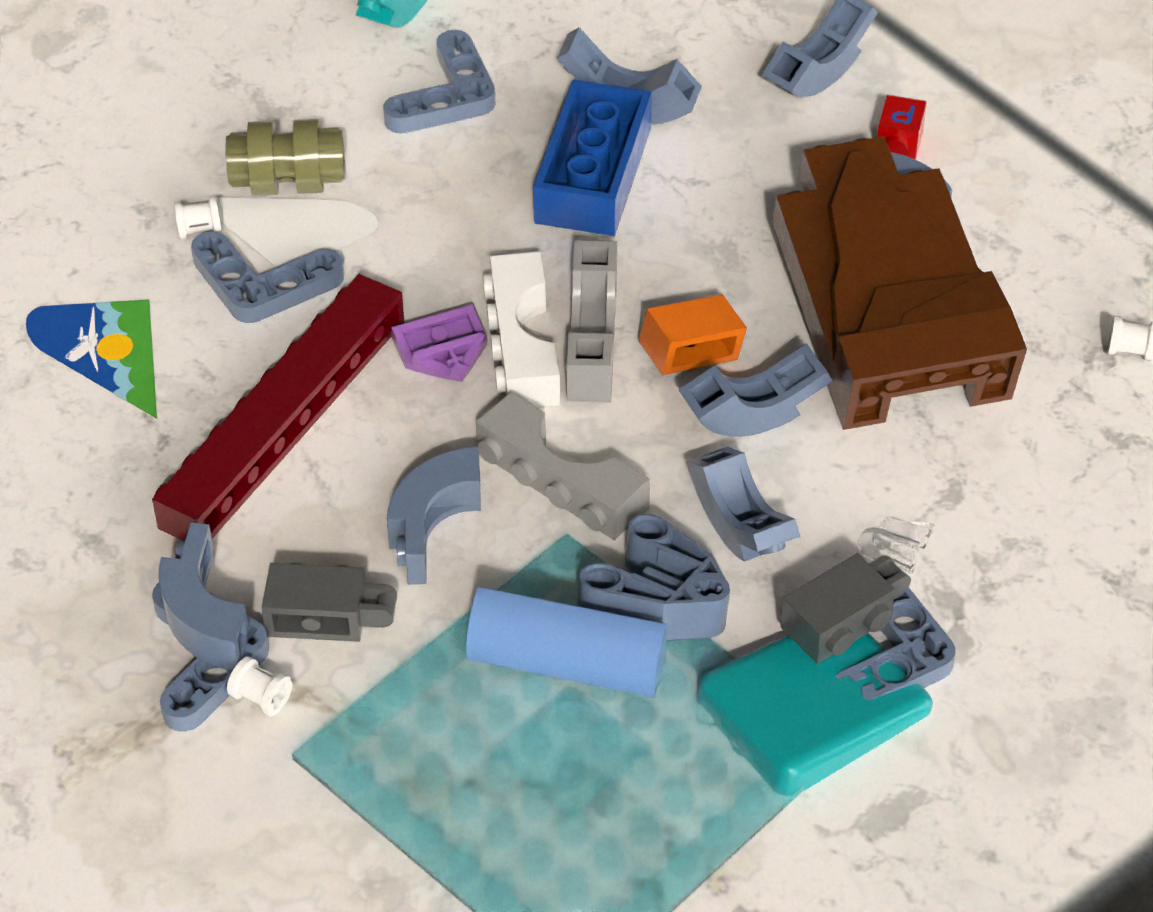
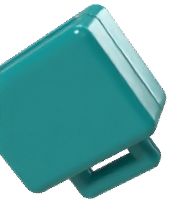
M869 633L853 642L844 653L837 656L832 655L819 664L789 635H786L705 673L700 681L697 707L775 795L782 798H792L927 717L932 710L933 701L930 694L920 684H912L869 701L862 697L861 688L873 682L875 690L884 687L874 679L870 668L861 670L867 675V678L859 681H853L849 676L840 680L835 676L840 671L886 651ZM885 662L879 667L880 676L888 682H900L907 675L901 666L893 662Z

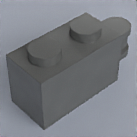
M856 553L784 596L782 600L781 628L819 664L832 655L837 656L844 653L853 642L869 632L874 633L883 629L892 618L894 599L908 589L911 577L906 572H903L887 555L868 563Z
M270 563L261 606L267 637L360 642L362 627L384 628L393 623L397 591L387 584L366 583L365 572L362 567Z

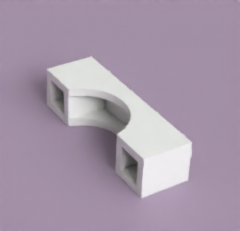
M541 252L490 256V273L483 274V288L485 300L493 299V304H487L489 330L497 329V334L491 335L493 361L501 360L502 366H495L497 393L505 392L507 396L510 392H513L535 407L560 405V375L555 343L534 338L521 328L531 318L546 312L545 276Z

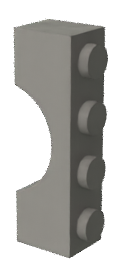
M574 240L570 333L568 332L566 363L567 401L611 402L617 291V241Z
M510 392L475 422L477 447H479V454L485 461L498 465L512 474L522 485L530 486L546 496L556 507L564 508L583 520L590 529L600 531L615 541L628 529L631 519L643 515L649 509L650 478L615 456L595 463H575L556 456L545 446V412L513 392Z

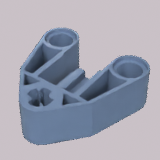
M636 516L628 524L625 566L633 574L606 563L587 565L580 572L578 607L667 624L666 640L712 638L723 633L726 627L730 586L713 556L659 516Z

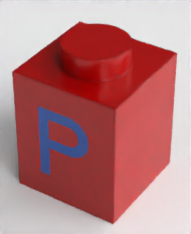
M892 95L886 96L877 137L885 136L890 152L916 160L924 130L927 101Z

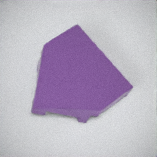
M473 304L391 327V337L406 369L463 382L487 346L488 341Z

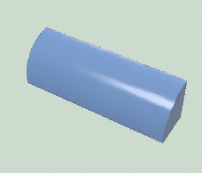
M477 587L468 623L466 659L655 698L666 660L667 624Z

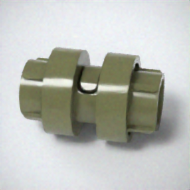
M319 119L293 120V135L292 132L277 133L276 135L274 121L248 122L247 132H232L229 136H226L225 152L229 185L232 187H250L252 196L278 195L279 182H295V180L298 194L323 193L324 183H338L345 179L343 132L339 128H320Z

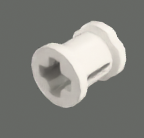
M209 197L208 202L182 205L181 202L174 203L180 239H186L188 234L213 230V232L221 233L216 197Z
M1114 316L1107 354L1115 355L1117 351L1143 355L1145 360L1152 361L1153 321L1149 325L1124 322L1121 316Z
M245 657L240 660L232 671L228 680L227 692L235 699L244 697L260 705L263 713L266 715L275 716L289 699L293 684L289 676L285 674L276 676L260 668L257 660Z

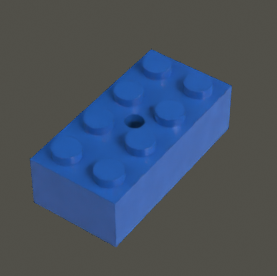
M572 80L533 186L534 224L615 237L651 130L652 91Z

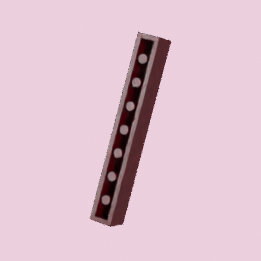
M358 274L347 287L340 289L329 307L313 319L311 326L298 340L293 341L289 345L284 356L273 368H268L264 372L260 382L251 392L239 399L235 409L221 424L216 425L211 430L206 441L195 453H191L185 458L181 468L167 483L159 486L152 498L158 529L185 541L190 523L209 524L211 538L213 539L391 338V327L404 323L402 292L361 274Z

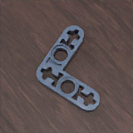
M448 30L442 32L436 40L438 61L449 82L448 84L395 95L385 101L383 105L384 123L388 130L400 134L482 116L494 109L496 105L494 84L471 37L466 32ZM454 48L457 52H460V54L455 56ZM461 70L475 71L474 73L468 75H462L457 73ZM442 102L449 104L444 108L431 107L434 103Z
M204 232L196 236L191 243L195 267L232 316L243 323H254L331 291L340 286L344 281L342 257L336 251L329 249L314 251L256 276L232 243L222 233ZM213 254H218L219 259L215 261ZM227 273H237L241 275L239 278L232 281H224L220 279L222 275ZM284 282L298 284L297 287L291 290L277 288L279 284ZM243 293H245V294H246V298H247L249 301H247V300H242V296H241V295H242Z
M158 582L152 592L154 608L157 617L168 624ZM247 615L250 634L243 658L251 657L257 660L260 666L269 654L267 632L260 622ZM252 640L255 641V644H254V645H251V644H249V643H250ZM196 658L161 695L160 706L165 724L170 729L178 732H187L200 726L230 696L227 692V685L233 670L225 669L228 674L224 679L217 682H209L202 678L204 673L209 669L220 667ZM191 702L192 707L190 709L186 708L185 706ZM176 705L181 706V708H179L177 711H175V708H174V707H175Z
M908 587L902 595L894 599L892 618L881 629L882 633L893 645V648L840 671L835 676L840 680L849 676L853 681H859L867 678V675L861 670L870 668L874 679L884 687L875 690L873 682L861 688L862 697L868 701L912 684H920L923 688H926L950 675L954 666L955 646L949 636ZM903 616L910 617L916 620L919 626L912 630H903L897 627L893 621ZM925 649L931 656L924 657ZM941 655V660L937 661L935 657ZM885 662L896 663L905 670L907 675L900 682L883 681L879 674L880 665Z

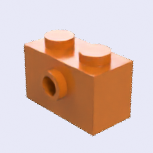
M720 294L647 308L639 343L661 375H667L738 360L747 327L724 295Z

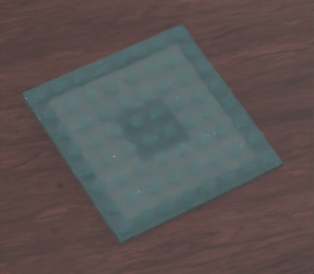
M565 534L500 586L497 591L577 606L580 572L587 565L606 562L571 536ZM471 610L292 753V759L472 912H673L803 791V786L794 791H783L775 787L748 757L750 753L748 747L734 732L731 737L720 725L721 717L706 700L699 701L698 691L703 675L737 659L711 639L666 640V660L655 698L467 660L466 639Z

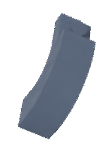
M580 27L567 34L557 57L566 71L571 73L576 80L652 91L651 125L670 122L692 112L702 87L678 59L651 71H633L623 68L608 59Z

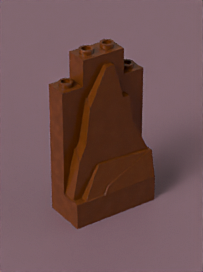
M885 136L870 139L860 138L852 142L819 145L814 148L804 149L799 174L804 191H792L776 196L772 222L819 361L833 381L828 384L843 430L885 423L891 398L967 384L965 395L970 407L1012 399L1027 347L1011 306L993 272L987 271L984 273L977 266L940 168L926 171L915 170L908 174L899 175Z

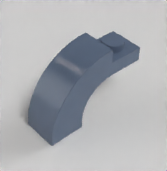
M836 0L818 29L806 41L796 46H791L783 41L761 75L799 97H809L824 91L835 83L860 55L862 50L857 45L878 14V11L862 0Z
M806 343L770 368L756 375L745 378H731L722 374L718 367L714 365L678 390L698 420L708 430L724 436L742 437L766 432L800 416L796 405L833 381Z
M479 447L452 450L423 462L413 469L394 491L387 510L389 549H397V565L406 566L408 585L427 584L426 547L428 537L435 526L454 514L481 511Z
M725 447L686 461L696 492L712 526L728 549L740 560L745 562L764 554L778 552L786 547L785 542L800 537L796 519L773 510L761 496L750 473L744 452Z
M190 523L186 540L178 542L175 558L161 557L159 584L167 622L178 642L192 655L216 667L234 670L235 666L244 657L250 634L245 603H235L219 599L205 589L214 558L209 524Z

